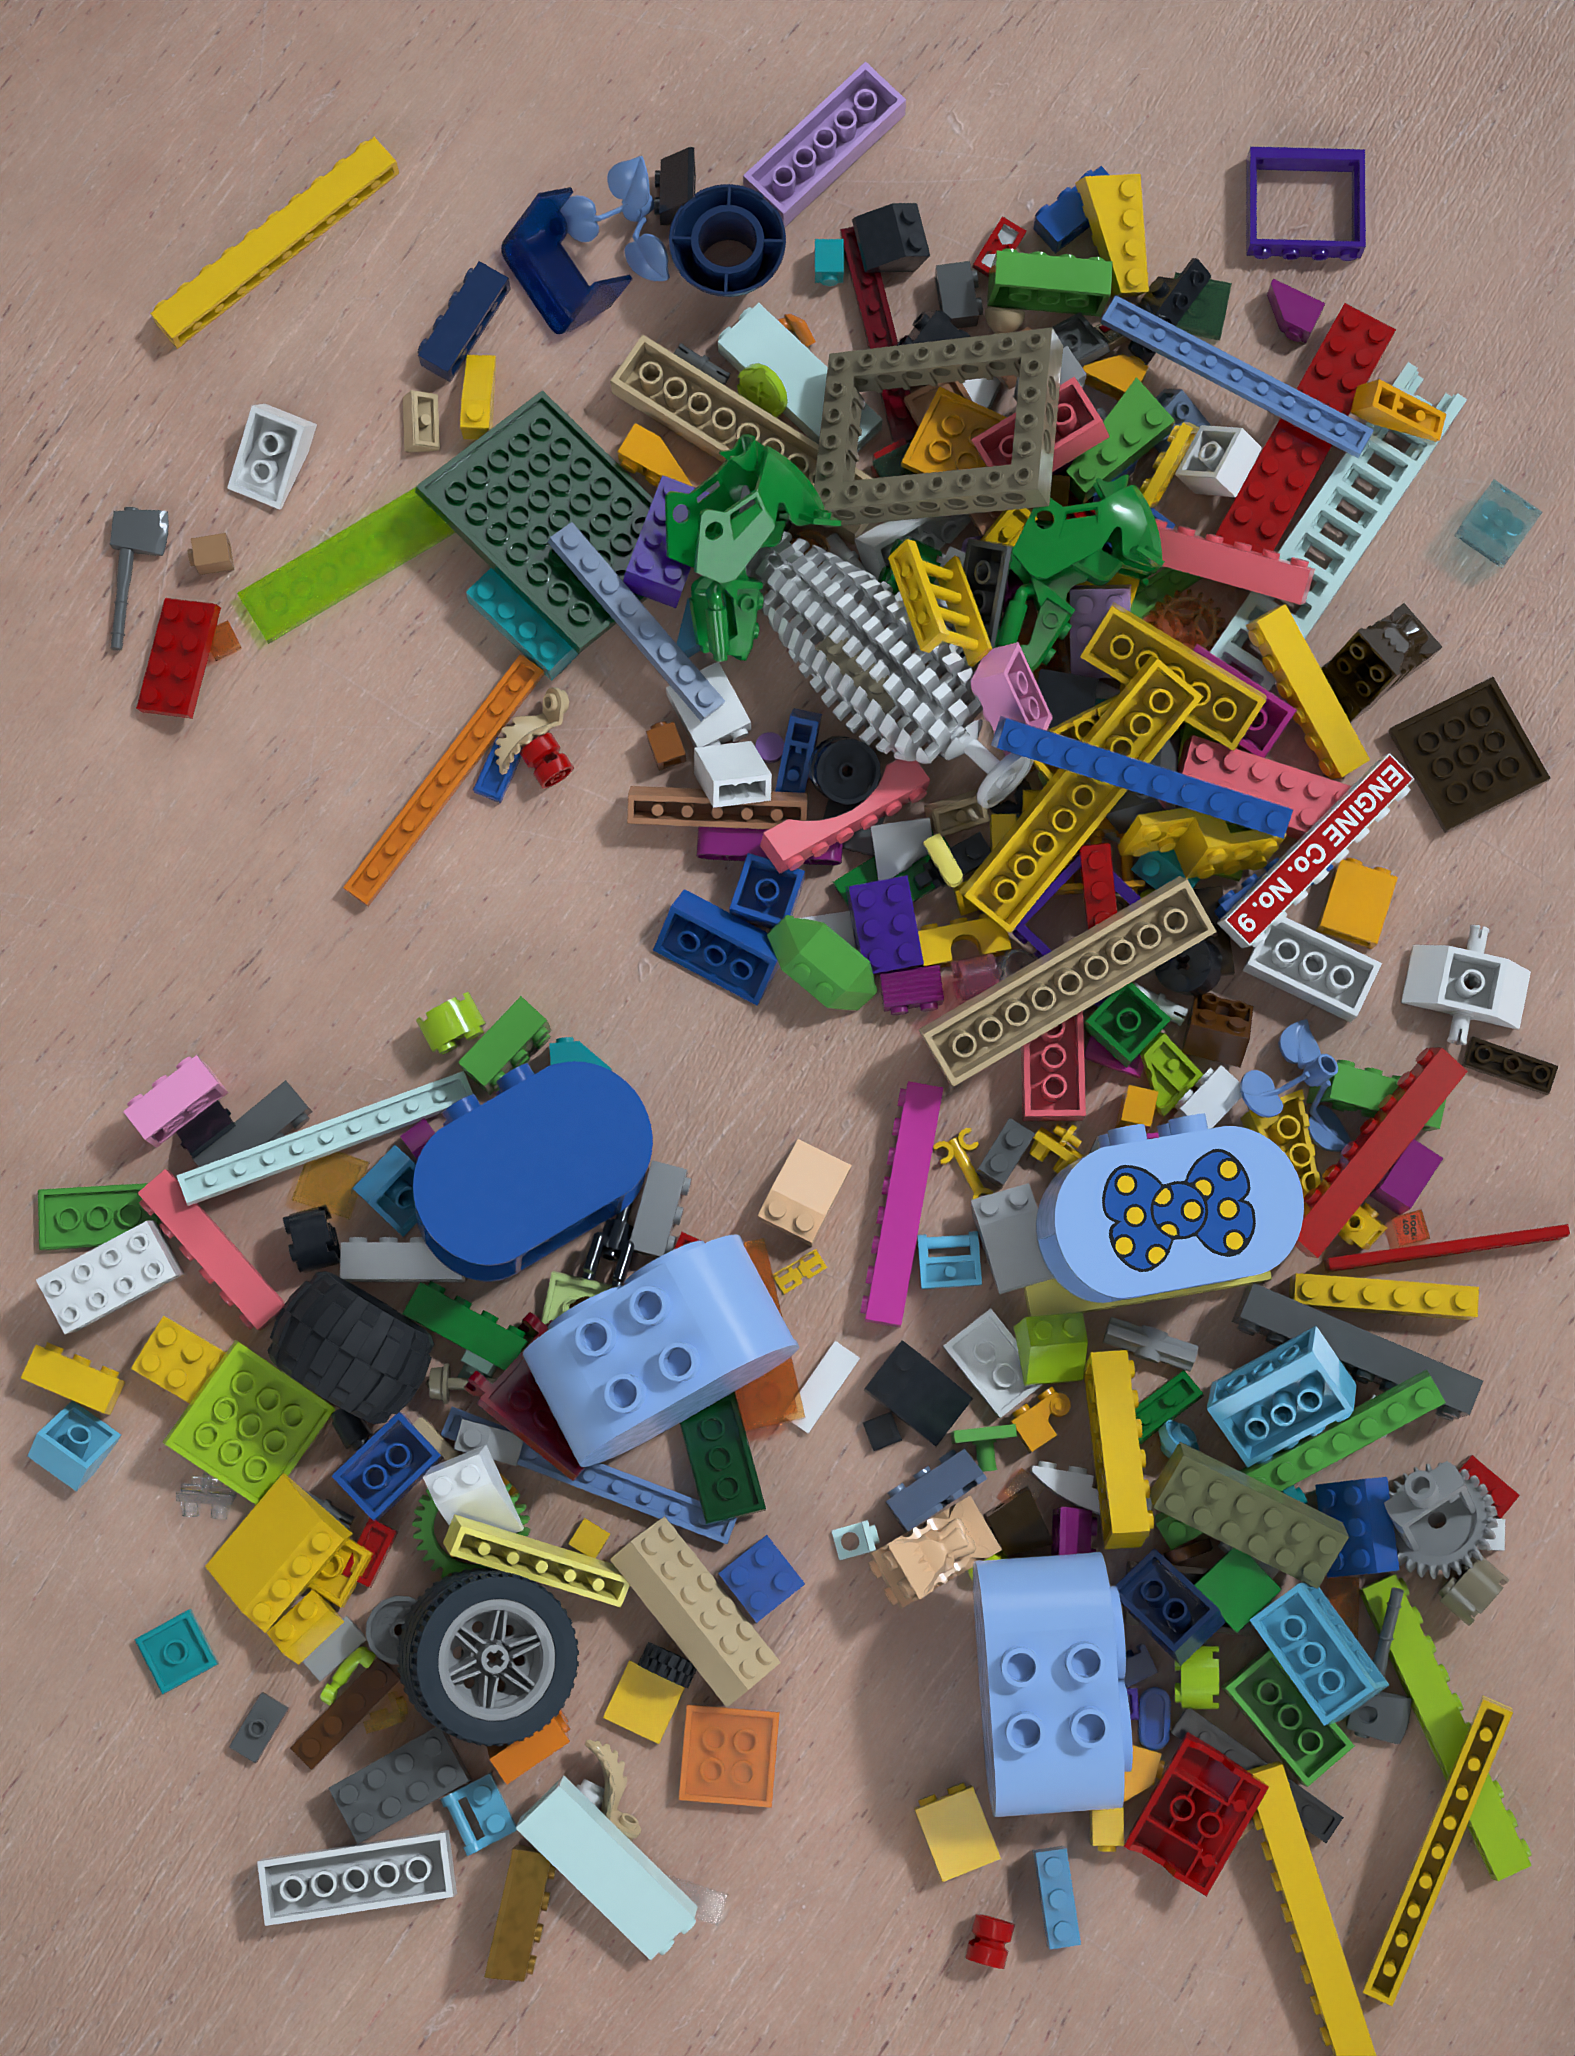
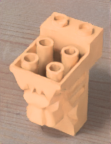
M968 1496L869 1554L872 1560L868 1564L877 1579L882 1576L887 1585L884 1592L892 1606L898 1604L899 1608H903L973 1567L974 1561H984L1002 1549L972 1497Z

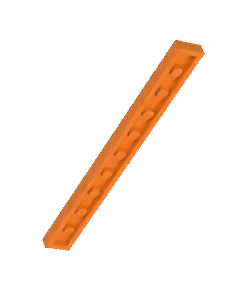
M521 654L517 657L343 887L345 891L366 906H370L500 734L502 728L506 726L545 674L544 670Z

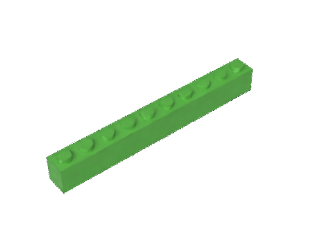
M1426 1369L1354 1408L1352 1414L1344 1421H1334L1326 1425L1321 1433L1315 1436L1308 1435L1300 1439L1293 1448L1289 1450L1281 1449L1274 1453L1269 1460L1260 1464L1255 1463L1250 1467L1246 1466L1239 1471L1281 1492L1446 1402ZM1163 1512L1155 1515L1156 1525L1170 1550L1203 1533Z

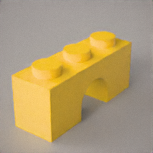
M986 913L979 915L977 920L967 921V918H958L951 920L950 925L938 927L937 923L927 924L920 927L921 931H918L924 961L921 967L939 965L940 968L952 966L951 947L960 940H968L974 943L978 948L980 960L1010 955L1012 949L1008 931Z

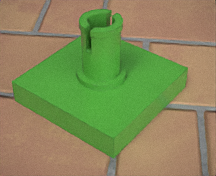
M1016 1424L951 1432L952 1444L972 1442V1445L976 1446L977 1462L982 1472L997 1470L994 1442H997L996 1439L1017 1437Z

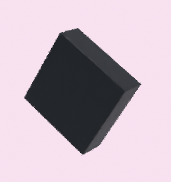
M892 1412L863 1422L873 1452L902 1441Z

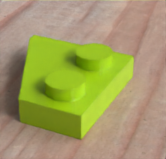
M1162 1032L1140 1053L1151 1090L1158 1091L1157 1111L1160 1115L1165 1116L1204 1074Z

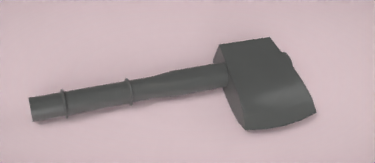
M124 507L122 511H113L110 545L113 549L120 551L117 569L116 601H114V620L111 632L110 648L112 650L120 651L123 648L134 553L163 556L168 538V511L139 510L135 507Z
M1395 1587L1391 1589L1389 1601L1386 1603L1387 1609L1381 1633L1378 1635L1377 1649L1372 1660L1383 1677H1385L1391 1642L1394 1640L1393 1634L1399 1610L1402 1607L1401 1602L1404 1593L1402 1589ZM1380 1692L1347 1716L1346 1727L1355 1731L1354 1734L1358 1737H1373L1382 1741L1400 1744L1409 1723L1412 1698Z

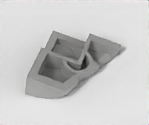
M930 817L870 827L878 880L893 878L900 872L906 871L920 858L923 859L929 855L923 842L932 837Z

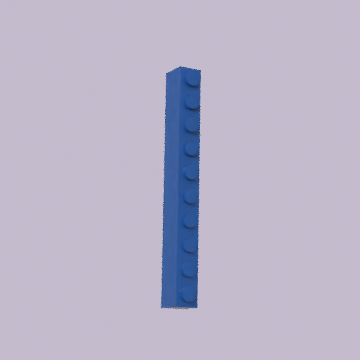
M1000 716L991 743L992 746L1007 752L1283 839L1293 813V809L1003 716Z

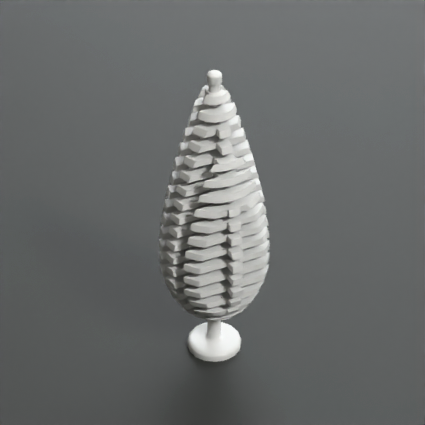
M784 531L782 540L777 546L759 548L746 565L747 576L763 583V588L760 591L762 594L766 590L768 591L763 597L762 611L764 615L768 616L772 629L779 633V639L783 646L790 649L788 652L793 661L801 663L798 668L804 677L807 678L810 674L814 677L810 681L814 690L817 693L823 687L827 690L821 696L827 707L829 708L836 700L840 702L833 710L835 716L842 721L850 712L852 713L853 717L846 723V727L855 734L865 725L867 729L859 736L862 742L869 746L878 737L880 740L876 745L878 751L887 754L891 750L895 753V759L905 761L916 760L921 764H932V761L939 753L946 760L954 759L965 753L988 774L977 792V802L983 808L988 809L997 805L1014 791L1029 772L1034 760L1010 753L999 761L977 740L983 726V720L974 721V718L983 710L978 696H975L971 689V679L974 675L972 667L968 665L965 656L963 658L959 656L963 651L962 647L953 644L948 646L946 642L942 641L930 653L921 651L900 592L894 596L891 593L893 591L891 585L884 581L880 584L874 575L864 570L860 571L856 566L843 561V559L830 552L827 553V551L818 546L812 545L813 547L804 556L803 553L810 547V544L801 538H798L791 544L789 542L793 539L792 535ZM831 632L832 634L829 637L836 644L841 639L843 641L848 637V642L842 647L847 656L852 658L861 649L863 652L855 661L864 671L875 662L876 665L869 674L876 682L882 677L890 676L883 684V687L891 696L896 706L885 715L881 706L874 699L870 703L865 690L860 686L856 689L853 685L854 681L850 676L845 674L843 677L838 665L833 661L830 665L826 660L827 656L821 650L819 652L816 651L815 645L819 641L822 642ZM969 699L971 703L966 706L965 703ZM927 742L929 746L923 751L921 747Z

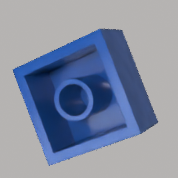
M748 853L729 908L730 913L744 921L772 929L786 915L793 916L805 880V871L801 869L790 871L788 869L779 874L769 859Z
M768 1535L718 1573L756 1623L805 1585L804 1581Z

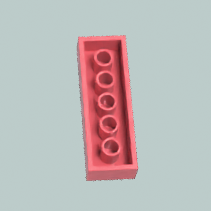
M1192 735L1184 742L1177 772L1293 809L1286 835L1298 840L1352 787L1238 749L1233 751L1222 744Z

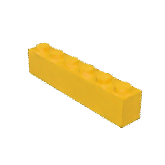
M1286 604L1275 607L1246 624L1249 630V639L1261 652L1263 665L1267 671L1273 674L1277 682L1276 687L1279 694L1287 700L1290 706L1297 709L1292 718L1302 727L1308 747L1315 751L1320 760L1319 767L1329 779L1342 778L1370 761L1368 754Z
M1295 1273L1290 1276L1289 1298L1314 1309L1472 1320L1478 1317L1479 1287Z

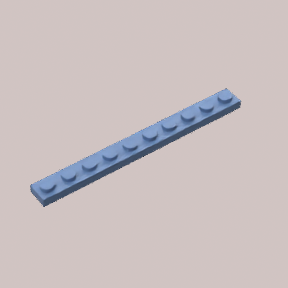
M1115 295L1101 319L1102 325L1356 458L1360 457L1374 430L1117 295Z
M451 1407L441 1436L456 1441L462 1419L508 1432L511 1431L505 1426ZM523 1442L517 1465L658 1519L665 1516L674 1525L728 1544L737 1518L706 1526L699 1500L602 1463L586 1466L579 1476L572 1481Z

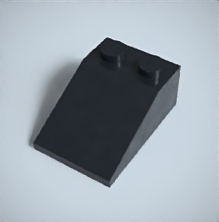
M901 1340L864 1388L867 1394L935 1447H937L973 1400L968 1393L903 1340Z

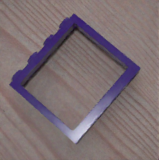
M1250 146L1246 159V256H1254L1257 259L1279 256L1287 260L1311 257L1317 261L1328 258H1340L1343 261L1361 259L1366 247L1365 149ZM1257 170L1352 172V241L1257 239Z
M1080 854L1058 874L1012 932L1021 943L1025 945L1029 941L1037 949L1033 954L1038 959L1052 950L1025 924L1081 867ZM1113 871L1115 891L1130 905L1140 900L1141 897ZM1108 995L1107 997H1105V998H1103L1102 1000L1098 1001V1002L1095 1003L1094 1005H1096V1006L1099 1008L1100 1005H1101L1110 995Z

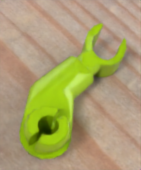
M358 1647L341 1663L332 1676L333 1681L331 1684H326L320 1695L321 1701L331 1706V1703L333 1704L336 1700L338 1689L347 1683L358 1664L360 1663L363 1667L369 1668L376 1654L367 1650V1647Z

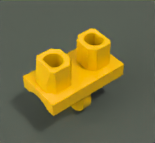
M1057 1124L1053 1132L1062 1139L1041 1126L1033 1137L1035 1141L1029 1152L1033 1157L1042 1162L1050 1150L1059 1155L1060 1158L1053 1167V1170L1057 1173L1074 1161L1084 1157L1083 1154L1067 1144L1068 1142L1078 1148L1082 1143L1080 1139L1073 1135L1077 1129L1073 1124L1068 1131Z

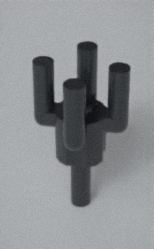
M633 1202L618 1213L616 1219H607L602 1232L594 1234L583 1267L582 1278L594 1280L600 1258L602 1257L609 1261H617L611 1287L624 1285L635 1247L634 1243L630 1241L634 1227L627 1223Z

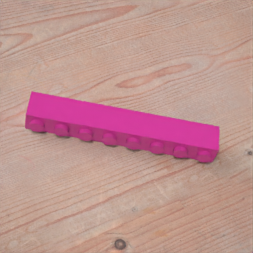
M908 1081L906 1089L900 1088L897 1106L903 1107L901 1118L895 1117L892 1135L898 1136L896 1148L890 1147L887 1165H892L891 1177H884L881 1193L887 1195L885 1207L879 1206L876 1224H880L882 1227L880 1236H874L871 1254L877 1255L875 1266H868L865 1282L871 1284L869 1296L863 1295L860 1313L866 1314L865 1322L901 1328L943 1087Z

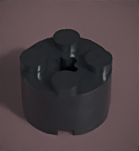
M1204 939L1154 969L1158 980L1167 989L1188 996L1203 995L1211 991L1221 978L1222 955L1211 941Z
M327 1205L310 1208L283 1217L287 1235L291 1234L293 1244L288 1245L292 1261L296 1262L300 1273H307L340 1264L341 1250L335 1227H332L330 1222L327 1223V1219L332 1218Z

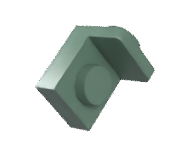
M466 1350L461 1359L465 1364L457 1378H469L475 1371L481 1373L485 1378H492L498 1367Z

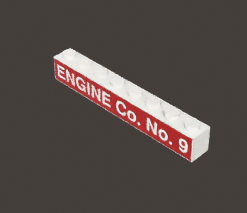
M1390 753L1380 757L1217 924L1242 949L1251 945L1253 947L1259 945L1267 936L1264 931L1271 924L1274 927L1277 926L1288 915L1285 910L1292 903L1295 906L1308 895L1306 889L1312 883L1317 885L1328 875L1329 872L1326 868L1333 861L1337 864L1349 853L1347 847L1353 841L1356 843L1360 842L1370 832L1367 827L1374 820L1379 822L1390 812L1387 806L1394 799L1398 802L1411 790L1408 785L1414 780L1413 776Z

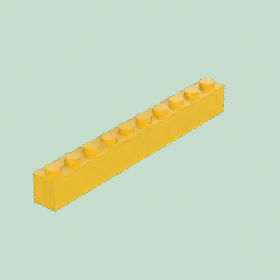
M375 136L369 141L360 143L353 154L346 159L342 158L336 162L330 172L325 176L317 177L302 194L294 195L287 206L280 211L270 214L263 225L258 229L250 230L244 236V240L235 247L227 248L222 253L220 259L213 264L203 267L196 278L190 282L183 283L168 300L160 301L155 306L154 311L150 313L155 324L177 349L180 348L397 176L399 169L396 160Z
M1482 1695L1364 1982V1994L1392 2007L1513 1714L1512 1707Z
M1280 1761L1247 1770L1269 1786L1252 1816V1821L1256 1831L1262 1830L1265 1841L1260 1843L1265 1860H1271L1275 1872L1270 1873L1275 1891H1281L1285 1903L1280 1904V1908L1285 1922L1291 1921L1294 1934L1290 1935V1939L1295 1953L1301 1952L1304 1964L1300 1965L1305 1984L1311 1983L1314 1995L1309 1997L1315 2015L1321 2014L1324 2026L1319 2027L1325 2046L1331 2045L1334 2056H1376L1283 1764Z

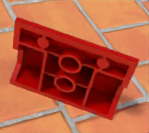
M1186 1732L1126 1837L1124 1847L1141 1853L1160 1864L1173 1877L1207 1897L1269 1786L1214 1747Z

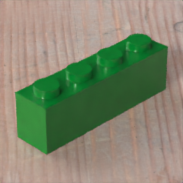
M430 1281L427 1286L420 1282L402 1313L411 1320L491 1362L504 1371L529 1344L523 1338L525 1332L512 1325L505 1329L496 1324L499 1318L483 1310L481 1314H478L470 1309L472 1303L457 1295L453 1300L444 1295L446 1289Z

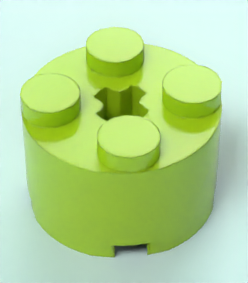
M469 992L463 993L465 999L462 1001L454 997L426 1012L425 1014L428 1019L425 1021L421 1017L416 1019L432 1052L438 1051L439 1054L444 1055L458 1047L456 1041L464 1037L470 1041L484 1033L482 1027L486 1023Z
M1201 1646L1181 1666L1175 1661V1671H1181V1683H1175V1702L1181 1703L1182 1709H1219V1703H1213V1696H1219V1659H1213V1653H1219V1646Z

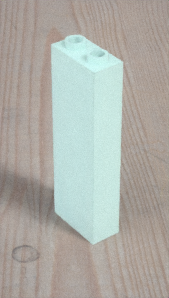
M757 303L753 308L748 307L740 315L737 324L732 328L727 327L719 335L718 352L739 372L750 364L755 363L768 366L783 382L787 392L788 403L783 414L807 437L819 444L828 367L760 303ZM866 403L865 409L861 412L860 428L862 429V436H859L857 453L882 430L883 419Z
M564 1775L520 1817L516 1829L650 1960L658 1953L664 1955L674 1944L675 1941L673 1939L680 1932L686 1934L696 1923L695 1915L698 1906Z

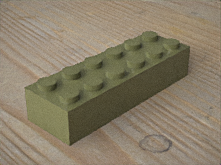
M1182 1442L1178 1443L1150 1491L1153 1508L1316 1589L1319 1588L1349 1538L1343 1522Z

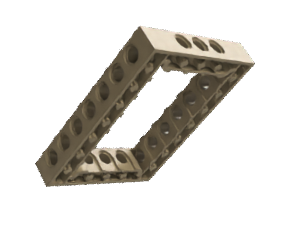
M1051 327L829 354L814 488L822 500L824 510L831 511V517L841 520V526L1049 506L1063 344L1054 329ZM1008 375L1019 377L1011 465L854 480L856 462H859V455L857 454L859 436H862V429L860 428L861 412L865 409V400L859 392L876 391L880 393L884 389L901 387L906 390L910 389V386L928 384L933 387L938 386V383L955 381L965 383V380L981 378L993 380V377ZM823 525L824 528H825V527H836V526H830V525Z

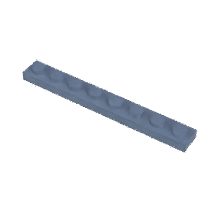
M573 522L549 538V545L701 722L723 706L725 700Z

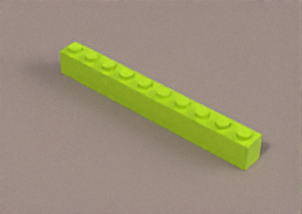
M1390 1574L1357 1590L1378 1635L1381 1633L1387 1609L1386 1603L1389 1601L1391 1589L1395 1587L1404 1591L1401 1602L1402 1607L1399 1610L1393 1634L1394 1640L1391 1642L1388 1657L1406 1696L1412 1698L1411 1707L1447 1782L1471 1723L1469 1721L1465 1723L1460 1712L1464 1710L1461 1700L1456 1693H1451L1447 1682L1450 1681L1448 1672L1443 1664L1438 1665L1433 1653L1437 1652L1434 1642L1429 1635H1424L1420 1624L1423 1623L1422 1617L1416 1606L1411 1607L1406 1597L1410 1592L1402 1577L1398 1579L1396 1574ZM1488 1773L1467 1827L1491 1879L1500 1881L1532 1866L1528 1858L1532 1856V1853L1526 1841L1519 1839L1515 1828L1518 1827V1823L1510 1809L1506 1810L1501 1799L1504 1798V1793L1497 1780L1492 1781Z

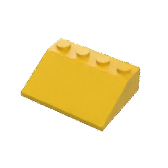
M283 1473L205 1567L240 1611L266 1633L289 1611L353 1533Z

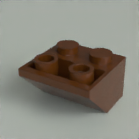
M1212 993L1195 995L1184 1035L1182 1052L1241 1068L1250 1040L1254 1006L1239 1000L1232 1001L1217 997Z

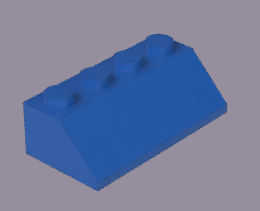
M685 889L671 905L653 948V951L757 1006L780 966L768 939L767 932Z

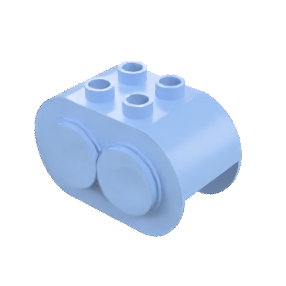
M728 1235L706 1243L704 1241H695L658 1257L629 1276L624 1285L590 1297L558 1316L549 1324L548 1331L539 1336L524 1350L523 1357L581 1467L606 1461L647 1442L771 1371L790 1358L799 1349L797 1341L793 1339L748 1255L740 1235Z
M1093 1552L974 1561L973 1600L987 1784L993 1816L1005 1817L1122 1808L1124 1802L1125 1772H1131L1133 1763L1130 1710L1126 1686L1123 1680L1126 1672L1125 1635L1119 1592L1116 1586L1109 1585L1102 1553Z

